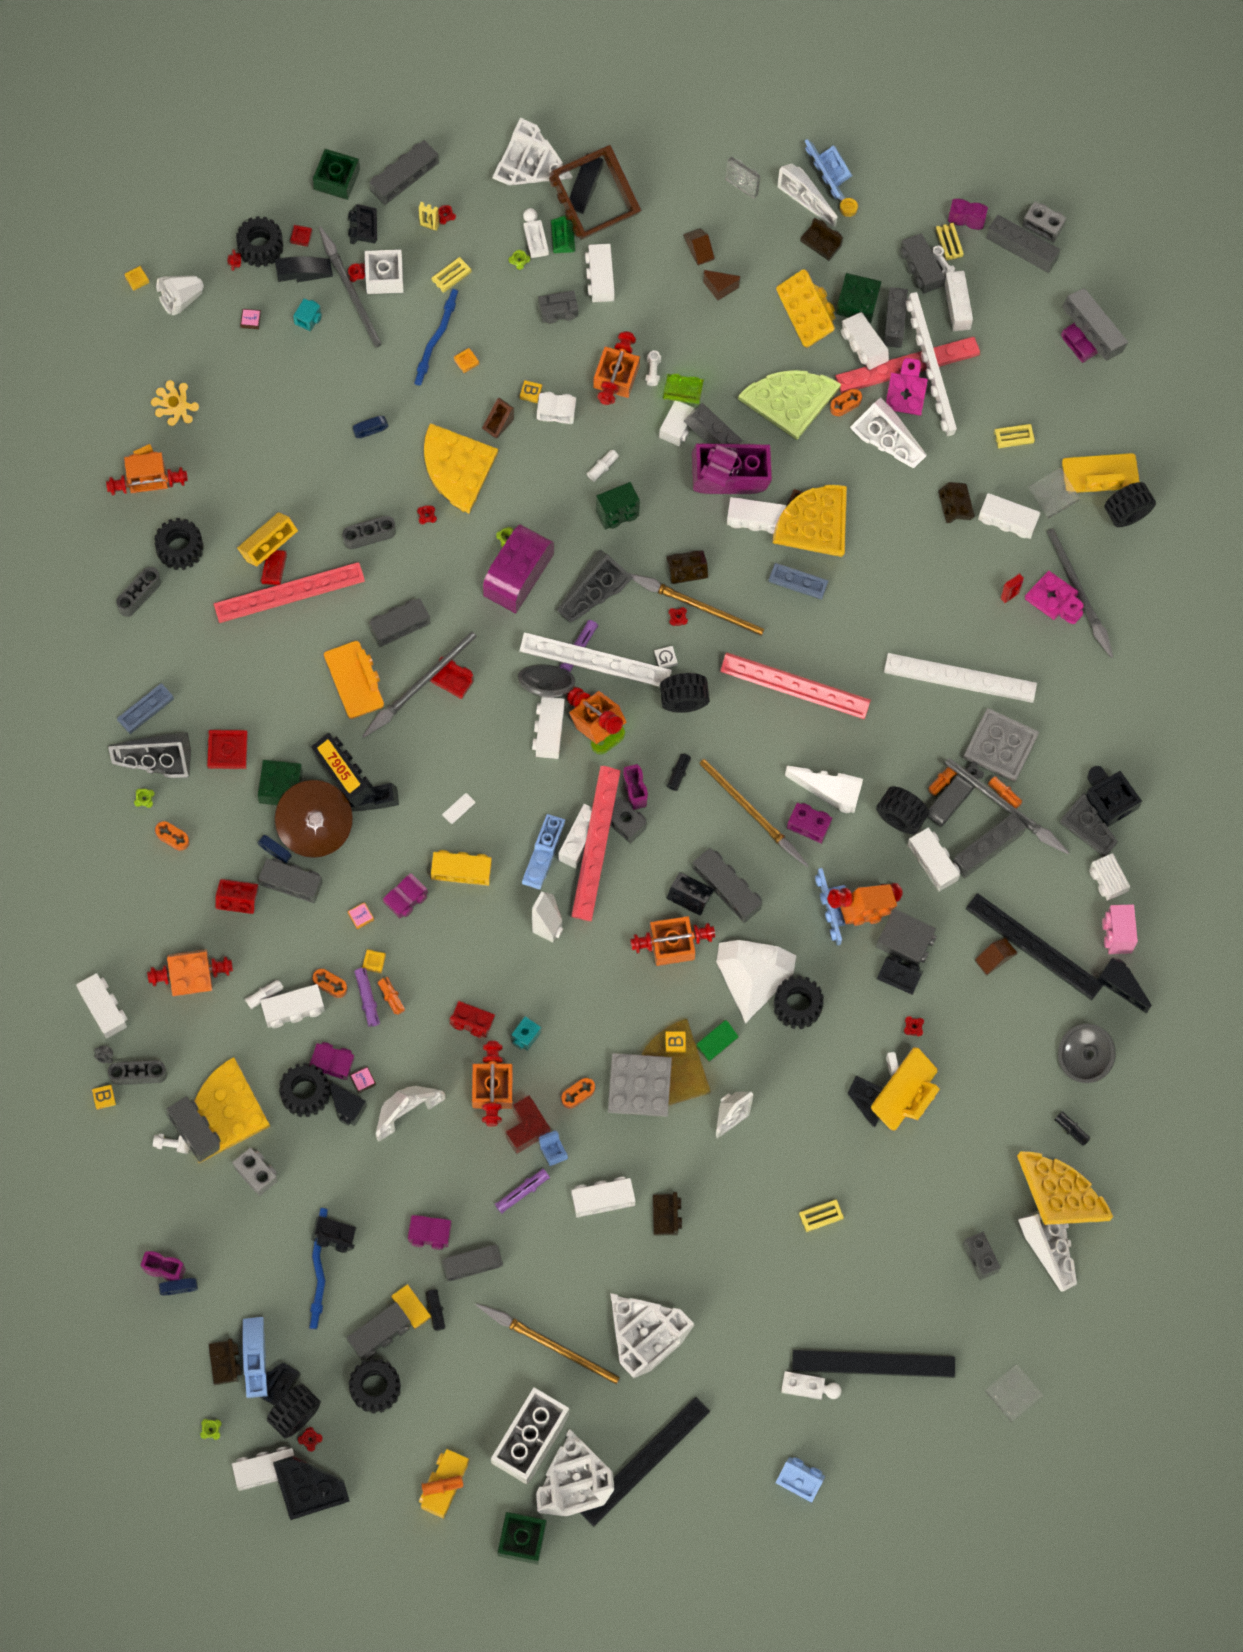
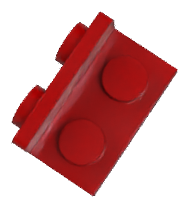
M451 660L430 682L463 699L474 682V676L471 670L466 667L461 668Z
M220 879L216 892V909L254 914L259 884Z
M458 1001L454 1013L449 1020L452 1027L456 1030L463 1031L464 1029L475 1037L481 1038L483 1036L487 1038L495 1019V1014Z

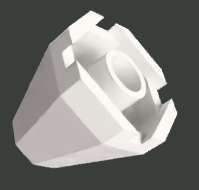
M194 275L163 276L157 279L156 284L157 292L161 291L162 294L159 297L161 304L168 314L172 313V315L181 313L202 294L204 288L202 280Z

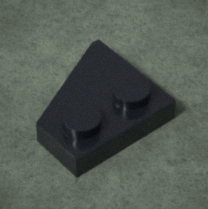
M856 1076L847 1094L871 1126L875 1128L880 1118L872 1111L871 1106L883 1088Z
M282 1362L271 1372L266 1373L268 1396L259 1398L274 1406L293 1388L301 1373Z

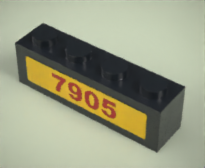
M327 733L313 744L311 748L347 799L355 807H358L374 794L370 788L372 783L366 776L362 777V769L357 763H352L353 757L347 749L343 750L342 746L344 744L339 737H333L330 733Z

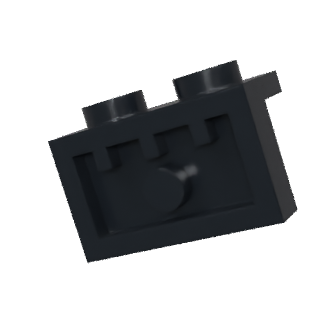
M356 204L348 213L350 244H355L358 240L375 244L377 241V208Z
M680 872L670 887L667 899L701 916L715 889Z
M895 955L887 956L877 980L913 995L923 974V971L920 970L921 967L914 963L909 965L903 963V959Z
M318 1216L311 1240L317 1242L316 1245L332 1246L338 1252L347 1253V1251L354 1249L355 1245L352 1243L356 1227Z

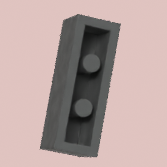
M920 233L902 240L901 248L899 249L900 255L903 259H906L908 270L911 274L913 273L917 288H921L923 294L943 287L945 277L923 234Z
M889 288L884 332V344L887 347L902 348L908 289Z
M703 403L694 408L683 421L707 444H740L743 441Z
M419 598L409 600L404 606L399 608L394 607L382 616L377 615L369 621V628L378 646L382 647L431 624L430 616Z
M276 858L272 860L266 859L259 876V884L261 886L314 904L323 883L319 873L303 871L297 865L291 864L289 866Z
M186 1096L166 1108V1115L194 1156L201 1162L220 1150L219 1142L221 1140L215 1131L212 1133L209 1129L210 1124L206 1117H201L197 1112L199 1109L193 1100L190 1101Z
M395 1302L349 1335L347 1342L361 1361L365 1358L369 1360L376 1355V1350L380 1347L386 1348L393 1342L392 1339L398 1334L402 1336L410 1330L411 1321L398 1303Z

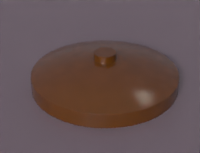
M308 780L293 785L281 796L276 806L274 821L277 834L288 849L304 857L317 858L335 852L344 844L352 828L353 816L347 798L337 787L324 781Z

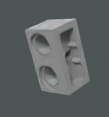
M1034 201L1024 217L1022 227L1054 243L1064 228L1066 217L1060 212H1055L1046 205Z
M250 1147L232 1164L260 1197L278 1182L275 1176L277 1172L271 1165L267 1167L263 1162L265 1158L258 1150L254 1152ZM248 1160L255 1161V1165L252 1167H246L245 1163ZM265 1174L268 1176V1179L265 1182H259L257 1180L258 1177Z

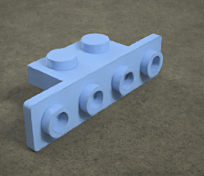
M806 139L807 147L805 149L807 153L814 157V165L819 171L823 172L822 178L827 185L830 184L832 188L830 192L833 197L842 201L845 197L838 186L853 175L834 145L819 155L814 144Z
M819 868L817 875H815L817 887H821V903L826 905V921L831 923L832 941L835 940L838 946L842 942L839 927L846 924L841 908H832L828 903L827 897L830 890L838 889L840 891L846 887L842 885L828 889L823 869Z

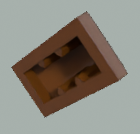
M699 228L683 235L698 266L715 259L709 235Z
M704 270L703 282L714 297L720 300L739 288L740 276Z
M499 397L482 429L497 439L513 422L514 408Z
M1004 938L993 942L975 959V962L987 976L1017 955V951Z

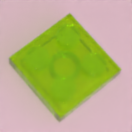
M668 374L663 399L699 404L704 379L686 377L679 374Z

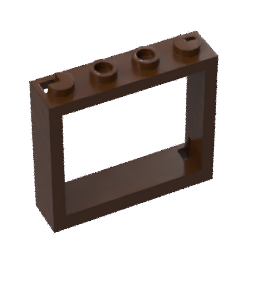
M611 145L559 167L549 174V181L552 187L556 188L558 192L557 198L566 209L565 215L569 221H572L574 226L573 232L580 240L636 216L642 211ZM603 156L629 212L584 231L559 176Z

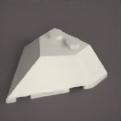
M520 118L505 154L492 178L506 185L549 181V174L553 170L563 166V162L550 143L544 139L538 126ZM570 172L560 175L559 178L560 180L572 179L573 176Z
M743 940L719 943L716 963L725 978L724 980L743 1016L745 1024L776 993L778 986L782 985L785 979L789 980V977L793 976L796 955L778 946Z
M416 1085L397 1091L383 1103L384 1105L381 1108L376 1130L378 1142L395 1132L394 1121L423 1102L428 1109H431L445 1100V1093L442 1090Z
M610 1293L619 1361L621 1366L633 1378L652 1371L682 1344L694 1327V1323L681 1309L662 1307L659 1304L633 1298H623Z
M570 1429L566 1434L567 1439L563 1447L560 1446L546 1473L547 1478L543 1486L539 1487L536 1493L537 1511L539 1513L559 1516L577 1514L604 1505L614 1491L613 1472Z

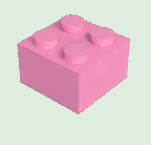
M1134 904L1110 905L1108 912L1105 913V918L1102 919L1103 930H1106L1107 937H1104V946L1108 948V954H1132L1138 942Z

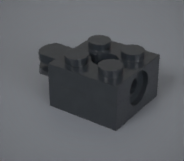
M1094 766L1089 770L1087 780L1092 787L1088 789L1086 794L1087 800L1096 809L1098 816L1107 827L1139 809L1142 800L1121 770L1110 777L1101 766Z

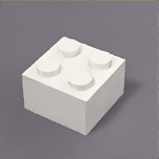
M401 250L365 251L367 294L404 293Z

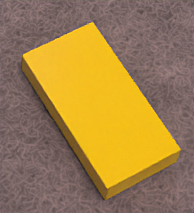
M408 1284L391 1296L409 1318L414 1329L431 1318Z

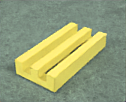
M423 202L420 203V226L437 231L439 227L438 207L431 209V205L428 204L425 207ZM425 212H427V222H428V223H425V221H426V219H425Z
M950 223L948 226L945 224L943 227L936 226L935 230L940 245L945 251V260L963 257L964 253L954 223ZM949 230L951 231L958 254L955 252ZM942 232H945L952 255L948 253Z
M459 257L434 275L432 282L436 283V286L441 288V291L444 293L469 275L471 268ZM461 264L459 268L449 273L451 270H453L455 267ZM447 273H449L448 276H446L444 279H442L441 281H439L440 278H442V277L445 276Z
M1031 424L999 428L994 431L998 448L1035 442ZM1027 430H1028V432H1026V433H1015V434H1011V435L1000 436V434H1007V433H1014V432H1020V431H1027Z
M837 1199L799 1212L806 1232L844 1219ZM835 1206V1209L824 1212L822 1214L807 1219L805 1217L806 1215ZM836 1213L838 1214L835 1217L820 1221L812 1225H808V1223L825 1218Z

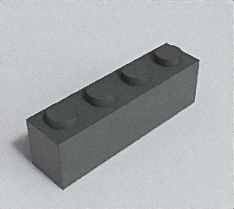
M425 140L415 144L408 153L402 154L394 164L388 165L381 174L375 175L371 179L370 191L386 205L439 164L438 153Z
M1000 215L996 216L988 228L986 239L1047 273L1051 271L1058 260L1061 249Z
M1083 288L1067 296L1062 307L1105 361L1123 353L1128 341L1086 289Z
M1013 812L955 856L953 863H956L959 867L962 877L964 879L1022 836L1026 826Z
M709 848L693 861L692 869L709 887L715 889L714 892L745 923L761 909L762 899L756 892L753 893L748 888L749 885L743 878H738L735 874L736 871L731 865H726L722 861L723 858L719 852Z

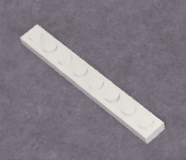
M917 292L911 293L906 301V307L908 312L911 311V324L913 329L916 328L917 332L916 342L922 349L921 359L927 366L926 376L928 380H931L932 396L936 397V411L942 418L941 428L946 432L947 436H951L957 430L918 294Z
M525 632L519 652L660 687L661 681L670 677L672 671L667 668Z
M891 653L887 655L884 673L1031 703L1034 701L1037 686L1036 682Z

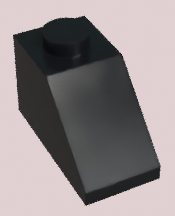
M331 1082L330 1090L339 1121L348 1126L350 1124L355 1126L367 1107L366 1101Z

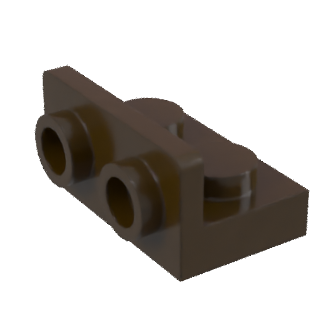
M814 218L811 226L801 236L800 242L830 261L842 247L843 237L838 231L829 228L824 221Z
M677 1192L653 1195L654 1236L678 1235V1229H682V1217H678V1210H681V1197H677Z
M229 1338L228 1341L209 1344L214 1385L239 1382L238 1376L242 1375L240 1363H236L235 1357L239 1355L238 1344L234 1343L232 1338Z

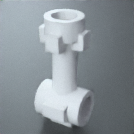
M935 246L932 248V254L942 267L943 275L946 276L947 272H955V267L948 265L943 257L944 249L941 246Z
M653 350L647 355L650 371L649 375H646V381L649 386H657L660 380V376L657 375V366L661 363V355L658 351Z
M164 1134L154 1135L153 1147H157V1149H162L163 1146L177 1148L176 1152L189 1153L190 1148L181 1136L176 1140L164 1138Z

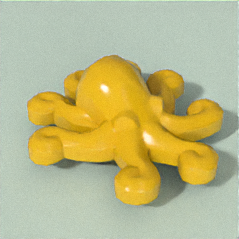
M171 380L167 381L165 385L170 393L167 394L165 389L158 388L156 394L157 396H162L164 400H160L157 397L151 400L152 406L160 405L167 407V409L158 408L155 411V415L161 417L174 414V418L171 417L167 421L170 426H174L178 422L180 415L185 423H191L193 418L187 415L186 409L195 412L198 410L199 404L196 402L192 404L186 402V390L188 388L186 383L179 385V396L174 388V382Z

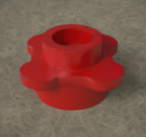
M443 205L438 209L440 224L444 225L446 222L456 219V214L453 213L450 205Z
M232 249V253L228 255L227 259L228 265L231 266V271L241 266V254L235 253V249Z
M354 263L349 267L348 274L350 275L349 279L351 282L363 280L366 277L364 263Z
M423 506L417 509L420 524L424 525L427 522L435 523L437 521V517L434 514V506Z
M684 607L669 609V623L672 626L686 625L688 623L686 618L687 609Z
M911 1016L906 1017L904 1033L911 1036H922L924 1020L922 1018L914 1019Z
M312 1427L306 1428L303 1435L298 1438L299 1444L306 1446L309 1452H313L315 1446L323 1440L322 1435L317 1434Z

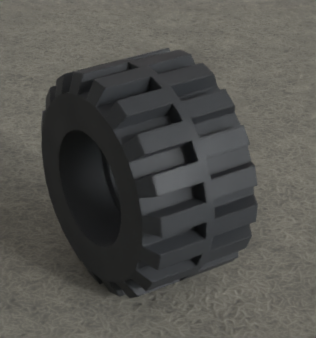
M256 216V219L251 217L248 219V222L244 221L242 223V227L239 226L238 233H236L238 251L244 262L248 261L251 266L256 264V267H260V265L266 267L268 263H275L274 259L280 258V254L283 252V238L281 229H279L278 224L274 223V220L270 219L268 221L267 217L260 219V216ZM256 238H266L269 240L268 243L262 246L251 244Z
M1137 482L1115 492L1106 501L1104 507L1116 527H1126L1147 516L1155 507L1156 501L1146 484Z
M176 518V521L168 520V524L164 522L161 525L162 529H157V535L154 538L158 558H160L163 564L166 563L168 568L173 566L174 570H178L181 567L182 570H186V566L193 567L194 562L198 563L200 561L199 557H202V550H204L199 528L195 527L192 521L189 523L188 519L181 521L180 518ZM183 538L189 541V544L181 550H174L169 547L170 543L175 539Z
M681 673L672 675L660 682L662 707L667 711L676 713L692 712L707 706L710 702L707 678L701 674Z
M896 786L889 787L876 806V810L885 822L907 834L917 833L929 815V810L921 799L910 791Z
M794 976L789 977V981L785 979L782 985L778 986L773 1002V1007H775L774 1013L775 1015L778 1014L777 1019L779 1021H784L783 1025L788 1026L790 1024L792 1029H795L796 1026H799V1029H804L805 1025L810 1027L812 1022L815 1023L822 1012L824 996L821 994L822 989L820 986L816 987L817 983L815 981L811 983L809 977L802 979V976H797V979H794ZM800 994L809 1000L810 1006L805 1010L797 1011L788 1005L787 999L792 995Z
M303 1063V1066L296 1064V1068L292 1069L290 1067L287 1069L288 1073L284 1072L282 1075L283 1080H280L279 1093L284 1107L289 1109L290 1113L293 1115L297 1113L299 1117H302V1114L310 1117L311 1113H314V1115L318 1114V1110L322 1111L325 1108L324 1105L328 1104V1097L330 1096L329 1082L327 1076L323 1074L320 1068L317 1069L316 1065L312 1064L310 1067L308 1063ZM304 1081L313 1083L316 1086V1092L313 1096L307 1099H300L294 1096L293 1090L297 1084Z
M371 1358L368 1362L366 1360L362 1361V1364L360 1366L357 1365L355 1371L350 1375L349 1390L353 1402L365 1412L371 1411V1413L376 1414V1411L382 1413L387 1408L389 1410L392 1408V1404L398 1401L397 1398L401 1392L400 1378L396 1369L389 1362L385 1363L383 1359L379 1358L378 1360ZM378 1375L386 1380L387 1388L379 1396H369L363 1391V1383L370 1376Z
M304 1384L297 1385L274 1405L268 1414L267 1422L286 1439L293 1436L308 1423L319 1409L321 1401Z

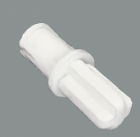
M610 450L601 460L598 459L597 464L586 473L588 478L595 482L605 471L607 472L609 470L608 467L619 457L617 452Z
M276 980L263 989L260 987L259 991L245 998V1001L252 1010L261 1003L260 1000L270 998L283 990V986L279 980Z

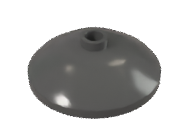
M532 665L522 669L518 674V682L526 691L543 698L565 695L575 687L574 676L569 671L557 666Z
M1077 1025L1071 1028L1060 1042L1058 1049L1059 1063L1062 1070L1071 1079L1081 1083L1097 1082L1103 1079L1114 1065L1116 1058L1114 1041L1107 1031L1097 1025ZM1091 1051L1094 1052V1056L1092 1058L1089 1057V1053Z

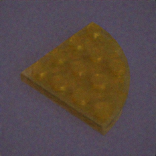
M687 1019L668 1026L650 1041L641 1055L672 1057L668 1106L710 1094L711 1091ZM685 1032L686 1052H666L665 1033Z

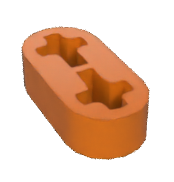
M850 389L834 398L830 404V412L834 416H842L855 409L862 402V393L857 389ZM857 396V401H855L854 399L850 400V397ZM836 404H837L838 406H841V405H842L841 410H840L839 408H836V409H835V405H836Z
M166 821L156 825L155 832L161 841L179 851L185 850L189 846L188 835ZM167 828L168 832L171 835H168L167 833H163V835H161L160 829ZM174 837L178 839L183 837L184 843L180 842L177 844V840Z
M318 969L314 972L313 982L315 985H318L319 989L335 998H342L346 995L347 985L343 979L325 969ZM323 975H325V979L328 981V983L323 980L321 982H318V976L322 977ZM332 984L335 986H339L341 984L342 991L338 990L337 992H335L334 986H332Z
M583 1078L565 1090L561 1096L563 1106L572 1109L591 1097L595 1092L594 1081L589 1078ZM583 1084L591 1085L589 1092L584 1090L580 1093L579 1091L583 1089ZM575 1094H577V1096L574 1097L573 1103H571L570 1101L566 1102L567 1095L572 1097Z

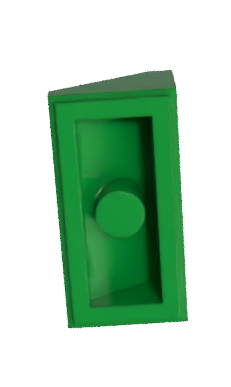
M566 215L551 220L553 253L575 252L572 221H569Z
M725 1020L698 1042L696 1048L710 1062L738 1039L739 1036L729 1022Z

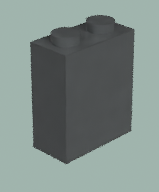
M893 909L877 941L876 948L890 955L898 956L909 964L914 963L919 966L921 962L925 963L929 953L926 952L928 946L934 945L937 938L934 935L936 928Z

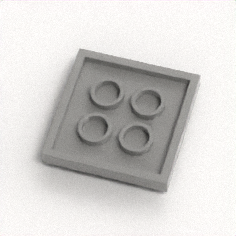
M987 708L963 759L974 762L980 767L1016 782L1039 735V731Z
M612 1053L608 1113L668 1117L672 1057Z

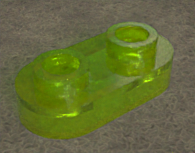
M622 726L618 734H610L603 740V745H598L591 740L592 751L598 755H603L624 740V727Z

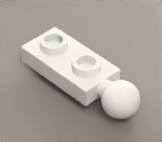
M528 208L523 213V218L527 222L523 223L530 256L531 258L549 255L541 220L536 221L538 217L536 210Z
M785 1371L781 1392L822 1400L823 1393L830 1399H837L840 1397L842 1390L837 1383L824 1385L825 1378Z

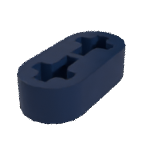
M377 416L355 424L352 429L356 438H364L384 431L389 425L385 416Z
M263 835L257 842L263 850L276 859L281 860L284 864L292 857L288 850L266 835Z
M196 1278L174 1280L159 1284L161 1296L198 1290Z

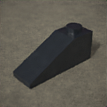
M1112 958L1098 980L1106 988L1147 1014L1152 1005L1131 970L1122 960Z

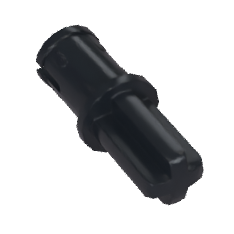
M681 754L675 768H672L673 773L666 786L673 791H678L683 777L686 776V770L691 761V756L688 754Z
M1064 1111L1055 1118V1121L1067 1131L1066 1134H1070L1082 1146L1090 1141V1137L1078 1126L1079 1123L1071 1120Z
M430 1290L426 1292L429 1305L428 1313L431 1314L434 1330L441 1331L445 1329L442 1313L444 1308L440 1304L438 1290Z

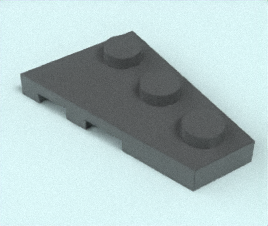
M1083 793L1060 820V824L1103 857L1107 856L1117 845L1118 841L1107 825L1102 822L1097 814L1098 812L1091 806L1087 796Z

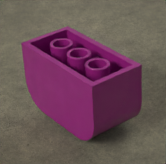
M696 444L692 451L693 490L703 494H756L765 491L772 481L770 445ZM717 445L738 454L722 491L701 482L703 476L700 475L703 466H708L710 460L707 459L711 448L715 449Z
M519 524L486 574L483 583L484 597L516 614L554 555V542Z

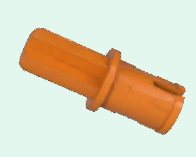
M947 767L944 772L937 775L938 778L929 786V793L936 796L945 786H949L950 781L957 773L950 767Z
M997 776L989 781L988 786L1014 808L1017 809L1022 804V800L1011 791V787H1007Z
M389 977L382 978L377 984L385 996L384 1000L388 1001L394 1014L399 1015L403 1013L405 1008L398 997V991H395Z
M461 1476L446 1479L439 1478L440 1480L421 1483L424 1497L441 1492L445 1494V1491L459 1489L464 1485Z

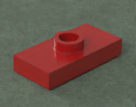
M276 550L266 558L261 577L262 584L281 585L287 558L286 551Z
M1020 573L1004 584L1000 598L1004 603H1007L1020 593L1024 579Z

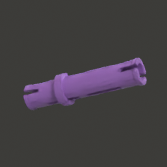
M588 620L574 645L585 648L598 628V624ZM562 663L559 667L571 672L574 665Z
M356 969L354 973L362 999V1010L365 1011L368 1027H371V1024L372 1027L380 1024L376 1009L377 1002L374 1001L367 969Z
M542 1168L531 1178H526L524 1183L495 1203L496 1208L503 1214L530 1192L534 1193L538 1186L550 1179L549 1175Z

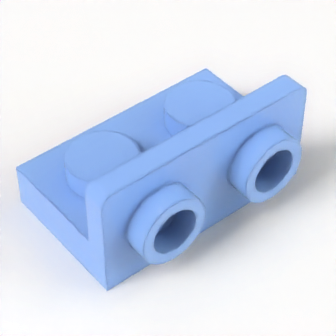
M789 1457L776 1484L812 1503L825 1476L822 1475V1471L815 1467L809 1468L804 1465L802 1460L796 1457Z

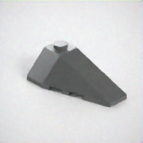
M599 550L586 565L557 611L571 623L589 612L594 606L602 604L607 598L621 592L633 577L607 553Z
M188 733L165 734L108 746L111 762L114 765L147 770V773L153 774L155 772L163 774L164 777L168 778L190 776L191 746Z

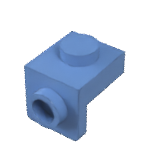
M556 1130L539 1137L540 1149L549 1166L568 1159Z

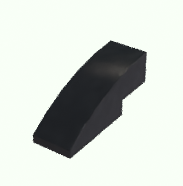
M598 158L581 166L569 198L575 212L584 214L597 185V179L603 168L604 159Z
M286 257L274 259L278 282L296 279L298 283L333 277L330 259Z
M393 783L375 787L371 786L370 788L374 794L358 807H355L348 800L352 812L399 805L398 790Z

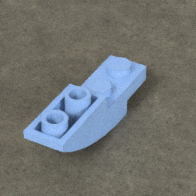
M549 814L546 815L522 884L541 889L551 866L565 819Z
M264 1318L243 1319V1364L246 1397L268 1396Z

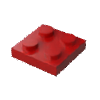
M209 730L208 769H247L248 731Z

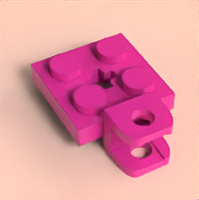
M905 358L901 367V373H891L886 403L895 412L918 416L922 414L928 379L919 378L921 363L917 359ZM909 364L914 365L913 370L908 369ZM905 389H908L909 393L912 394L907 400L901 395V392H904Z
M1049 570L1025 595L1026 601L1053 620L1060 614V617L1068 623L1076 624L1083 616L1082 609L1084 605L1076 598L1078 591ZM1053 592L1056 597L1051 596L1048 598V593Z

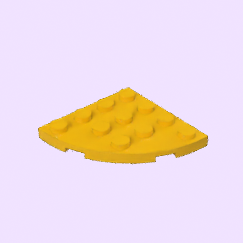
M430 423L424 443V457L428 475L440 494L447 498L453 506L460 510L462 508L464 512L470 514L475 499L478 497L498 455V449Z
M825 485L815 489L811 488L798 495L787 505L778 518L772 543L842 557L845 554L847 486Z
M234 1057L218 1067L208 1077L194 1101L199 1109L197 1112L201 1117H206L210 1124L209 1129L212 1133L215 1131L221 1140L219 1142L220 1150L203 1161L270 1127Z
M1021 1151L1017 1155L1044 1225L1110 1221L1113 1218L1102 1196L1099 1197L1091 1188L1092 1184L1074 1168L1058 1159L1051 1160L1042 1157L1040 1153Z

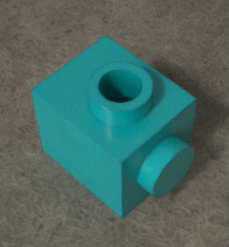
M304 298L293 315L294 324L311 332L314 325L318 324L322 318L320 305L313 300L309 301Z
M525 1016L511 1034L513 1045L520 1050L524 1048L528 1051L541 1034V1027Z

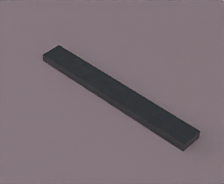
M979 893L967 905L966 910L1091 1001L1104 986L1098 979Z
M793 1350L792 1371L955 1378V1357Z
M695 1397L613 1478L614 1491L606 1503L602 1506L580 1512V1514L594 1528L710 1413V1410Z

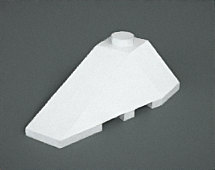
M879 398L850 427L864 442L875 445L879 450L886 451L897 460L912 468H915L927 456L894 410L882 398Z

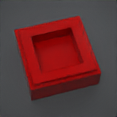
M294 225L290 243L308 247L312 228Z

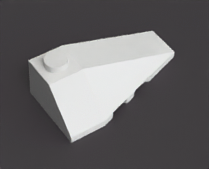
M793 164L782 166L779 170L778 188L835 228L837 215L804 170Z
M787 766L786 777L841 812H855L863 779L838 773L837 776H830L827 771H821L816 774L807 768Z
M541 891L532 907V932L553 943L556 938H560L564 930L562 918L555 896Z
M735 1092L732 1095L729 1093L720 1100L716 1128L717 1138L750 1115L754 1096L752 1092Z
M1039 1210L1019 1219L1018 1221L1026 1240L1060 1291L1062 1292L1075 1286L1077 1280L1074 1260L1070 1258L1069 1247L1072 1246L1071 1240L1067 1238L1066 1228H1069L1068 1223L1044 1225Z

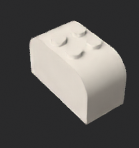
M533 1388L491 1457V1463L523 1483L528 1484L562 1430L569 1416V1408L538 1389Z

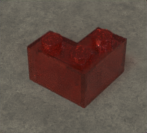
M530 1095L513 1105V1112L520 1124L506 1131V1139L515 1153L518 1154L538 1142L540 1136L550 1133V1127Z

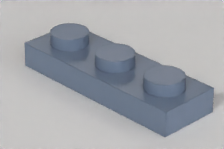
M777 563L774 564L769 578L770 583L821 600L828 585V580Z
M161 683L120 715L117 721L131 734L173 701L174 696Z

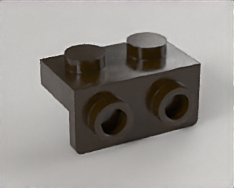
M948 482L939 489V497L946 523H952L955 519L972 520L975 517L967 484Z
M703 550L666 556L672 584L708 578V565Z

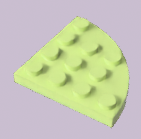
M783 371L768 375L766 378L752 383L738 396V400L798 440L838 392L841 384L827 376L810 374L808 371Z

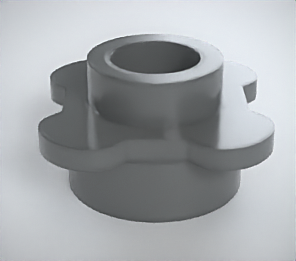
M974 762L970 763L969 767L963 768L970 774L974 772L973 776L976 779L983 778L984 772L980 771Z
M101 1045L94 1049L96 1053L94 1058L99 1062H113L111 1057H113L114 1052L111 1048Z

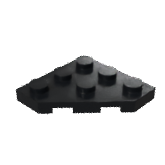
M294 1456L273 1462L290 1520L350 1502L344 1480Z

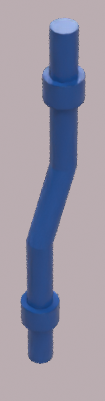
M456 289L451 290L449 298L444 305L445 311L440 326L426 345L422 361L418 364V373L414 382L416 385H422L424 375L427 374L429 369L428 363L432 350L447 329L451 313L455 310V301L458 294Z
M320 1208L319 1216L327 1218L328 1209ZM314 1241L312 1259L317 1277L314 1303L311 1304L310 1309L312 1315L309 1328L317 1330L319 1316L323 1311L322 1299L326 1280L320 1258L322 1247L316 1245L317 1242Z

